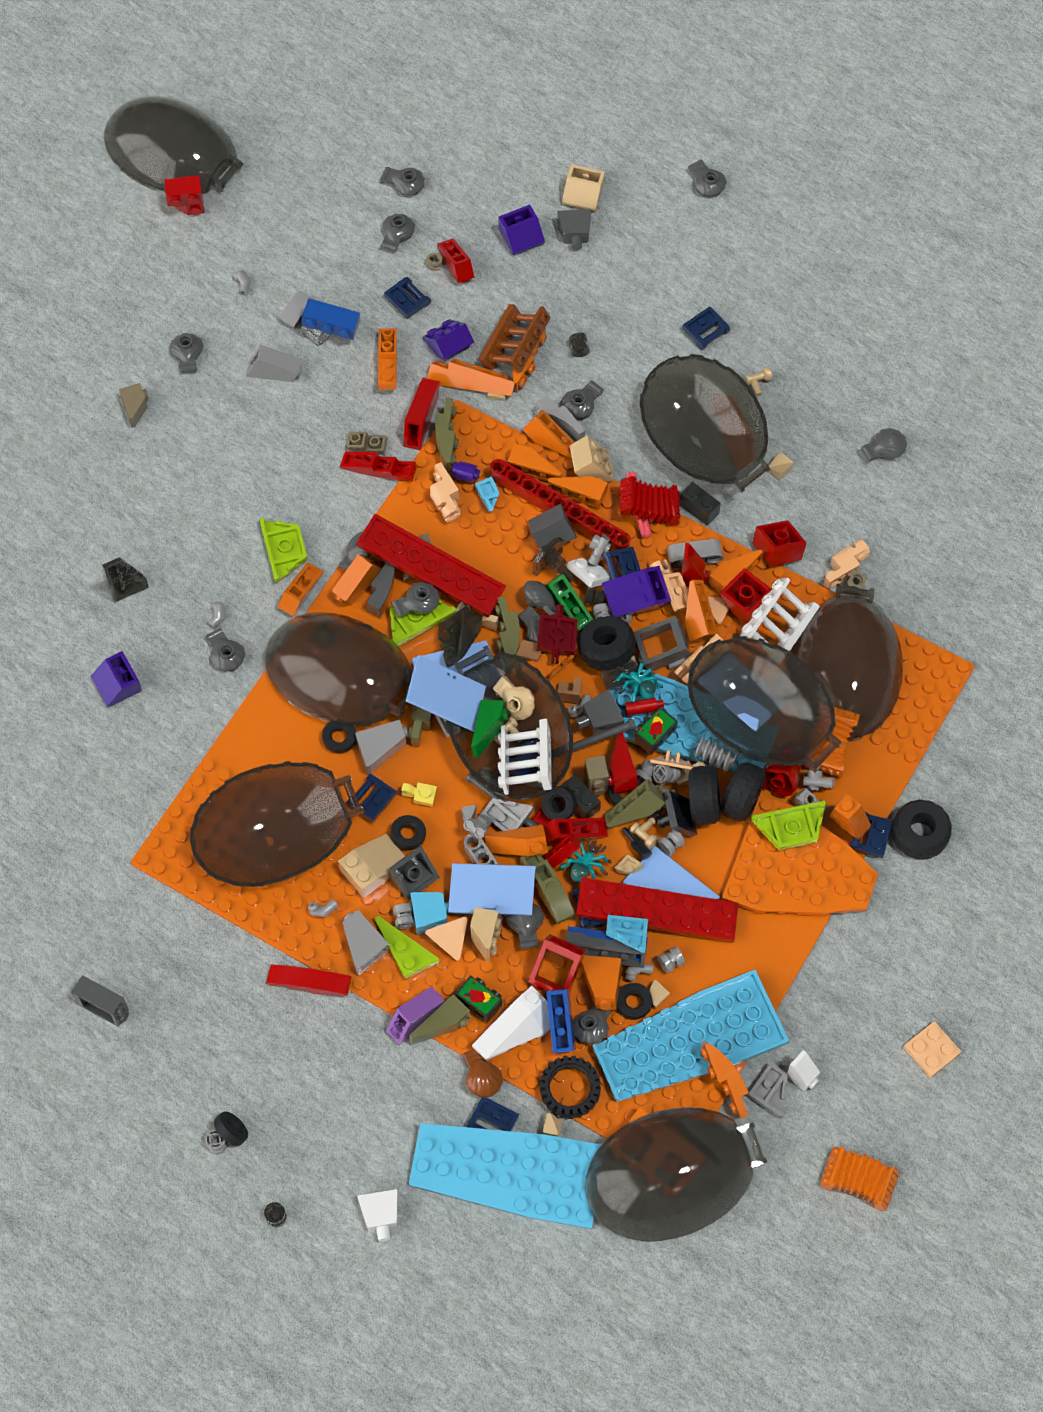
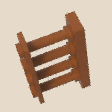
M509 304L479 357V361L484 368L493 370L497 362L511 363L517 372H521L551 318L546 309L540 306L536 314H521L515 304ZM520 321L531 322L528 328H516ZM512 335H524L520 342H509ZM504 349H516L513 356L501 355Z

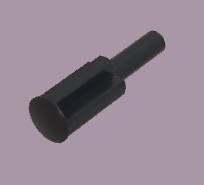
M627 827L622 829V832L631 841L632 847L642 859H648L652 852L640 838H635Z

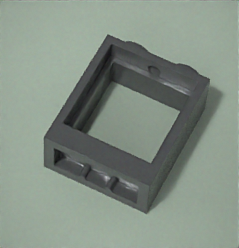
M677 616L634 632L636 638L635 648L640 651V656H638L639 662L643 663L647 670L649 668L652 670L658 669L691 655L682 624ZM672 629L678 648L648 658L643 640Z
M83 975L71 992L78 1006L119 1027L121 1022L124 1023L129 1016V1009L124 997Z

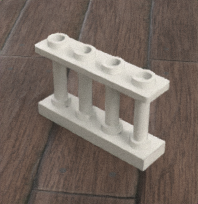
M788 577L777 579L773 583L772 590L762 599L763 603L752 613V619L744 625L739 636L742 640L752 637L768 652L769 657L765 662L769 666H778L783 662L820 607L816 602L803 603L786 588L790 582ZM781 594L798 608L799 613L795 618L776 602ZM771 608L788 623L789 627L786 632H782L766 617ZM761 623L779 638V642L775 647L756 632Z
M540 719V728L533 731L508 734L506 726H501V733H498V740L501 745L498 748L499 758L501 759V762H498V769L501 774L498 777L499 788H503L505 795L509 794V785L535 781L542 783L544 790L552 789L551 730L547 719ZM532 738L540 739V742H537L535 745L509 748V742ZM534 752L540 754L537 759L509 762V756ZM530 767L540 768V771H537L535 774L509 777V770Z

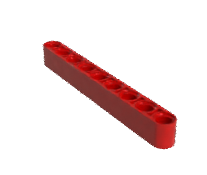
M495 459L491 462L490 477L493 478L494 482L545 512L562 504L575 530L593 539L595 534L600 537L604 533L610 534L607 537L610 538L608 543L611 544L609 548L611 551L630 547L631 537L625 531L504 460Z

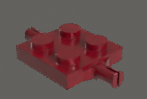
M560 604L556 605L555 614H540L536 651L552 653V664H554V660L555 664L559 663V654L575 655L578 619L564 616V606L561 605L560 607Z

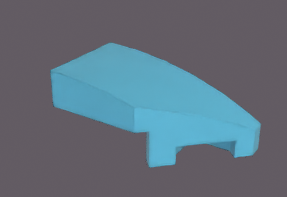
M489 477L475 483L474 486L485 507L491 513L499 496V491L493 478Z

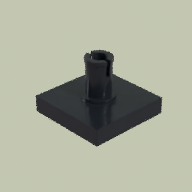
M671 790L664 792L667 813L657 817L659 826L664 828L670 825L671 829L689 837L698 835L695 823L691 817L690 800Z

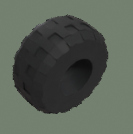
M597 617L595 620L588 622L578 636V648L583 661L590 668L599 671L619 669L626 665L635 653L636 641L633 630L626 621L619 617ZM606 642H612L608 645H602Z
M749 762L739 764L721 802L720 810L723 815L738 822L747 820L764 786L767 775L764 769Z
M712 766L693 767L689 770L688 775L692 821L698 825L716 824L721 818L717 769Z
M923 799L910 801L902 806L894 817L891 830L893 841L896 847L908 857L919 860L931 859L939 855L950 840L952 830L950 817L940 805L932 801ZM915 823L925 824L930 828L932 834L929 836L918 835L913 831L911 825Z

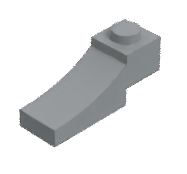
M548 396L536 402L535 415L543 409L561 429L570 434L576 441L585 437V430L565 405L557 408Z

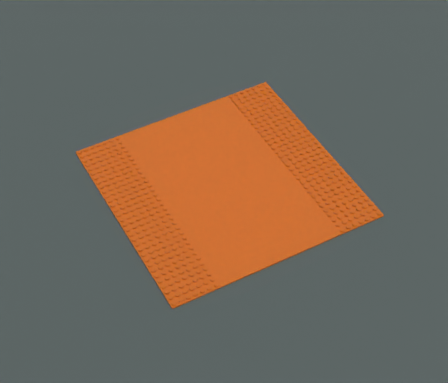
M456 400L453 403L454 406H457L456 417H452V422H454L453 431H455L456 438H459L458 449H454L456 462L462 461L474 464L480 470L479 478L474 483L458 480L452 476L453 465L451 466V472L447 471L459 490L457 504L461 510V515L447 523L442 516V512L438 511L430 497V486L437 483L433 475L435 473V465L440 462L442 463L437 449L435 430L413 460L418 465L413 481L399 480L376 514L417 537L428 533L433 546L506 585L501 597L505 596L509 613L517 611L519 615L530 606L525 601L526 596L523 589L527 581H540L545 584L557 575L564 574L593 620H595L596 616L593 615V607L601 603L608 604L603 586L590 588L566 568L568 561L579 558L589 559L594 551L589 548L592 539L573 528L577 538L543 554L531 535L528 520L545 511L495 482L499 496L493 511L489 513L474 486L475 483L490 477V464L493 460L501 459L505 462L508 461L514 443L525 444L533 448L561 472V478L579 477L574 471L572 458L535 443L526 434L460 400ZM536 479V480H538L539 482H541V483L545 484L546 486H548V482H547V481L540 480V479ZM616 480L608 482L607 493L599 509L572 500L630 535V547H634L641 570L649 568L651 564L659 560L663 563V560L666 559L669 563L667 547L676 543L709 539L720 540L723 560L718 563L706 564L705 570L709 572L713 567H718L722 562L754 552L680 514L679 525L669 526L667 521L663 525L661 520L658 524L655 520L650 523L648 519L651 536L649 538H642L636 515L632 518L631 513L627 517L621 514L620 482ZM601 556L597 565L608 569L606 561ZM615 557L613 558L614 565L618 577H621V572L617 563V559ZM762 557V560L751 571L754 576L771 589L777 579L788 577L790 582L786 588L803 603L816 602L820 607L783 662L778 666H769L765 662L769 657L768 652L752 637L744 640L739 638L745 624L734 616L730 609H728L722 622L726 629L759 662V666L753 672L774 689L773 679L779 675L781 668L788 667L792 675V682L797 685V693L794 698L788 701V704L767 722L771 726H779L780 729L766 763L767 766L787 743L798 744L803 750V757L797 789L791 796L782 797L772 794L773 790L770 788L766 790L763 787L760 795L796 807L795 796L803 788L808 789L807 785H803L804 776H807V770H813L804 767L806 757L810 755L807 752L811 749L808 744L812 743L809 737L814 735L811 730L816 728L814 723L819 722L817 717L822 716L820 714L822 704L860 714L857 726L852 727L854 732L849 733L851 737L847 738L849 742L845 744L847 749L844 750L846 755H843L846 759L842 761L845 766L842 777L830 776V774L823 772L822 778H835L834 788L820 787L819 790H809L817 799L825 801L828 806L823 813L821 825L850 845L854 836L829 819L833 809L846 795H849L862 805L865 812L888 819L974 670V664L780 564L769 566ZM370 559L381 568H383V566L386 564L384 562ZM338 566L132 858L131 864L133 867L311 969L351 976L350 992L394 1016L397 1008L431 986L446 1001L453 994L455 995L470 975L475 979L476 977L480 978L488 989H494L502 996V1007L488 1023L470 1011V1021L465 1027H459L456 1031L432 1038L463 1056V1053L474 1050L472 1045L518 997L531 986L534 987L528 981L544 939L551 934L566 941L568 926L579 927L580 918L576 917L577 904L572 896V890L580 888V882H575L571 878V869L575 863H571L567 868H560L569 859H578V857L572 854L555 868L552 867L571 903L575 917L557 924L539 897V891L534 884L533 903L539 906L544 914L543 923L536 931L538 948L521 950L519 934L509 927L506 922L507 915H505L501 922L500 938H497L496 955L491 957L490 962H486L471 940L470 925L473 914L453 913L447 914V923L462 917L468 919L459 960H455L426 933L417 935L416 926H413L409 929L398 930L437 956L440 963L404 979L393 955L388 951L368 969L358 975L343 928L345 916L359 910L381 934L374 918L380 916L396 928V916L393 913V907L403 903L412 904L411 899L407 900L391 879L363 898L339 870L338 860L353 849L384 834H387L392 840L391 827L394 821L404 815L416 816L422 820L426 828V837L421 846L440 877L421 892L443 893L444 903L449 902L452 863L473 864L464 849V839L471 833L465 831L463 826L462 807L476 804L477 813L475 818H477L492 800L474 784L466 782L465 779L472 771L479 779V773L482 769L488 768L492 772L490 776L498 780V777L501 776L498 769V762H501L498 748L501 745L493 739L478 758H474L471 747L474 732L463 727L461 733L447 738L437 718L432 713L431 729L422 730L419 746H413L411 738L406 737V745L371 773L397 791L394 799L376 821L372 823L346 805V801L356 794L369 775L366 772L357 741L348 752H331L323 743V729L327 723L334 719L348 720L354 725L356 732L400 720L401 725H405L409 733L410 726L413 727L414 721H412L413 710H411V704L408 702V709H405V711L401 710L390 715L385 714L384 716L370 718L367 694L363 681H361L360 676L357 674L355 660L392 651L394 661L397 662V667H400V673H402V679H404L407 698L414 670L412 658L486 640L501 677L503 675L506 676L515 687L523 686L530 689L535 698L533 714L525 720L516 721L518 723L517 730L519 732L536 730L540 728L539 720L547 719L551 730V751H554L593 735L589 726L578 729L575 722L576 718L569 715L568 707L570 705H580L583 695H589L593 699L609 690L617 669L613 671H599L590 668L583 661L579 652L568 665L538 691L522 677V666H518L517 662L511 674H508L507 667L503 668L501 661L503 652L498 650L496 641L499 640V632H501L500 624L497 631L479 625L483 616L472 609L464 621L461 620V617L456 618L453 615L394 649L390 608L393 607L391 603L406 596L409 587L421 581L415 578L404 580V572L395 567V582L392 596L380 618L367 609V601L372 596L371 585L353 604L348 602L343 604L335 598L336 594L332 589L346 571ZM682 567L672 568L674 573L680 572L682 575ZM708 575L707 582L704 581L707 596L721 597L720 593L708 584ZM439 592V598L442 600V603L457 609L460 604L459 602ZM781 594L776 602L795 618L799 613L798 608ZM671 602L659 609L632 614V621L628 623L634 633L650 625L677 616L682 624L691 655L701 645L704 647L709 642L708 639L700 642L689 641L685 626L686 610L674 612ZM495 607L490 615L497 616ZM533 608L539 616L540 614L549 615L543 609ZM771 608L766 617L782 632H786L789 627L788 623ZM324 621L328 623L327 627L331 631L337 633V639L332 646L324 647L319 639L317 641L313 639L314 635L312 632ZM519 621L521 645L523 640H529L527 637L528 628ZM761 623L756 632L775 647L779 642V638ZM672 629L643 640L648 658L655 657L677 647ZM577 631V637H576V644H577V645H578V636H579V634H580V631ZM606 642L602 645H608L612 642ZM635 648L634 656L637 660V667H639L638 656H640V651ZM668 665L652 670L655 674L670 678L697 690L696 692L705 696L707 694L711 696L695 681L687 685L682 678L680 679L674 671L676 669L670 670ZM575 677L582 678L579 703L557 701L559 682L574 684ZM494 686L485 688L484 697L503 701V698L493 690ZM337 730L332 734V739L336 742H343L347 738V733L343 730ZM611 736L553 759L554 761L551 762L552 787L562 785L574 774L586 785L584 777L586 758L604 755L608 774H610V763L617 737ZM529 739L520 742L511 741L509 742V748L518 747ZM626 741L635 771L641 768V763L645 759L651 760L652 758L666 755L658 751L651 755L641 746ZM520 754V755H518V756L512 758L511 760L514 761L515 759L519 758L520 756H522V755H524V754ZM689 760L690 765H693V764H696V763H697V762H694V761ZM716 768L721 806L723 796L734 772H724L723 769ZM509 770V777H513L514 774ZM652 778V783H653L655 786H656L657 784H659V785L662 784V783H657V782L654 780V778ZM676 782L664 783L669 790L674 789L677 794L690 800L689 783L678 787ZM403 783L410 784L416 788L418 783L437 786L433 807L413 803L414 797L401 795ZM525 783L509 785L508 795L504 794L503 788L500 792L494 790L507 801L534 806L535 809L529 816L531 820L541 808L542 798L546 792L529 788ZM371 786V788L358 802L360 805L366 800V798L371 794V792L375 789L376 786ZM633 790L618 792V794L625 798ZM608 792L596 796L601 801L600 811L591 818H605L604 814L615 806L611 803ZM561 796L555 797L556 800L553 801V804H559V807L556 806V810H564L565 800ZM662 807L661 813L658 816L666 814L667 809ZM721 811V818L716 824L698 825L695 823L698 835L689 837L680 833L686 844L682 848H677L676 852L669 857L720 896L719 900H721L749 825L748 821L752 817L751 814L746 821L738 822L723 815ZM575 812V813L573 814V816L570 817V818H581V817ZM654 812L652 818H654L656 823L646 833L656 835L660 840L663 837L666 838L672 829L670 825L664 828L660 827L657 821L658 816H655ZM649 816L611 828L607 827L608 837L580 841L586 853L591 850L592 853H596L594 857L605 855L608 859V862H604L603 859L593 861L601 863L604 868V872H602L599 867L592 866L595 871V879L623 884V881L629 874L618 873L615 867L627 854L639 862L643 859L632 847L631 841L622 832V829L627 827L630 831V828L636 822L642 825L650 818ZM492 822L491 826L487 829V833L502 831ZM407 826L402 828L401 835L404 838L411 839L416 835V831L414 828ZM870 828L862 835L861 844L866 845ZM633 834L635 838H640L637 834ZM483 836V837H482V840H483L484 843L486 844V842H485V836ZM470 843L468 846L474 848V847H476L478 844H477V843ZM657 843L656 847H658L662 851L659 844ZM557 844L547 845V851L551 850ZM399 848L405 856L414 851ZM579 848L577 852L583 856L581 849ZM855 851V852H856L858 855H860L863 859H864V858L866 857V855H867V854H865V853H861V852ZM492 853L499 865H521L520 857L522 856ZM540 854L545 860V854ZM481 858L479 862L486 863L488 859ZM590 872L587 873L586 878H591ZM332 899L339 906L327 917L313 916L309 913L308 905L311 902L325 906ZM738 906L735 940L733 943L647 929L648 940L644 963L654 964L653 973H639L636 975L635 981H629L626 979L627 973L625 971L630 966L622 965L619 990L626 984L639 983L650 991L652 983L657 980L670 993V996L656 1009L652 1005L649 1013L637 1020L625 1018L616 1008L607 1018L609 1026L608 1035L601 1042L607 1040V1037L613 1034L615 1036L625 1031L626 1028L643 1022L648 1017L651 1018L659 1014L660 1011L677 1005L678 1002L702 990L756 970L776 1012L833 913L824 916L797 915V913L778 914V912L761 914ZM607 925L590 929L606 931ZM676 946L682 953L685 964L680 967L676 966L672 972L666 973L659 963L658 956L662 953H669L670 949ZM548 949L538 975L564 987L574 960ZM581 965L569 993L573 1022L577 1015L591 1010L595 1005ZM535 988L547 1000V990ZM632 994L627 997L626 1003L631 1008H638L642 1004V999L640 996ZM551 1030L540 1038H534L527 1041L524 1045H518L503 1054L486 1060V1062L493 1064L502 1072L503 1080L541 1102L543 1101L540 1094V1080L548 1064L555 1062L557 1058L562 1059L563 1056H568V1058L576 1056L578 1059L581 1057L585 1062H590L600 1077L601 1091L599 1100L588 1114H583L580 1118L574 1117L572 1120L612 1143L638 1108L641 1107L697 1149L698 1146L675 1121L684 1116L710 1126L727 1097L722 1088L724 1081L718 1083L715 1079H711L709 1074L616 1102L593 1051V1044L581 1043L574 1036L576 1048L574 1051L553 1053ZM747 1061L734 1065L739 1074ZM564 1069L552 1078L550 1091L558 1103L565 1106H576L588 1097L590 1083L581 1071ZM636 1127L621 1148L643 1159L655 1140L641 1128ZM669 1152L657 1169L675 1179H679L688 1164L674 1153Z

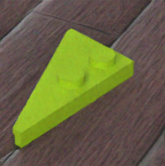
M380 916L374 918L383 938L389 943L390 952L404 979L440 963L437 956Z

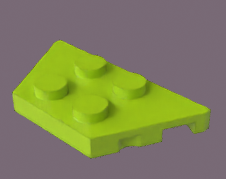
M259 518L275 583H278L308 560L299 524H286L277 520L276 522L266 521L265 518Z
M439 599L438 606L429 614L410 612L399 618L394 608L391 607L390 617L394 649L455 615L456 608L447 606Z
M820 801L752 815L751 820L779 851L814 844L818 841L826 802Z

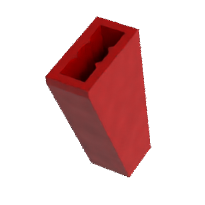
M422 377L405 418L403 447L416 450L422 449L439 396L440 381Z

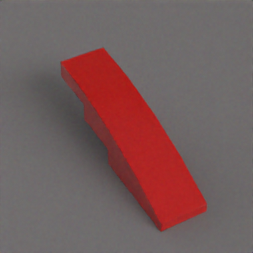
M345 451L340 464L341 469L359 474L413 481L418 466L415 461H398L396 457L379 456L377 452Z
M271 964L266 983L269 986L288 987L290 990L309 991L311 994L347 996L352 977L311 968Z

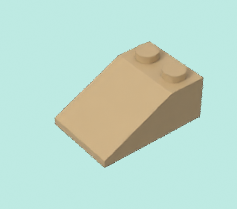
M384 834L353 849L338 860L339 870L358 893L365 898L390 879L389 868L403 859L405 855L393 843L390 837Z

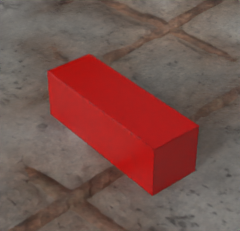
M569 834L545 854V860L547 859L550 866L555 868L580 848V840L573 834Z

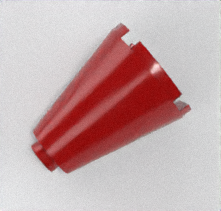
M787 743L764 768L767 775L763 787L766 790L768 788L773 790L772 794L787 797L796 791L803 757V750L798 744Z

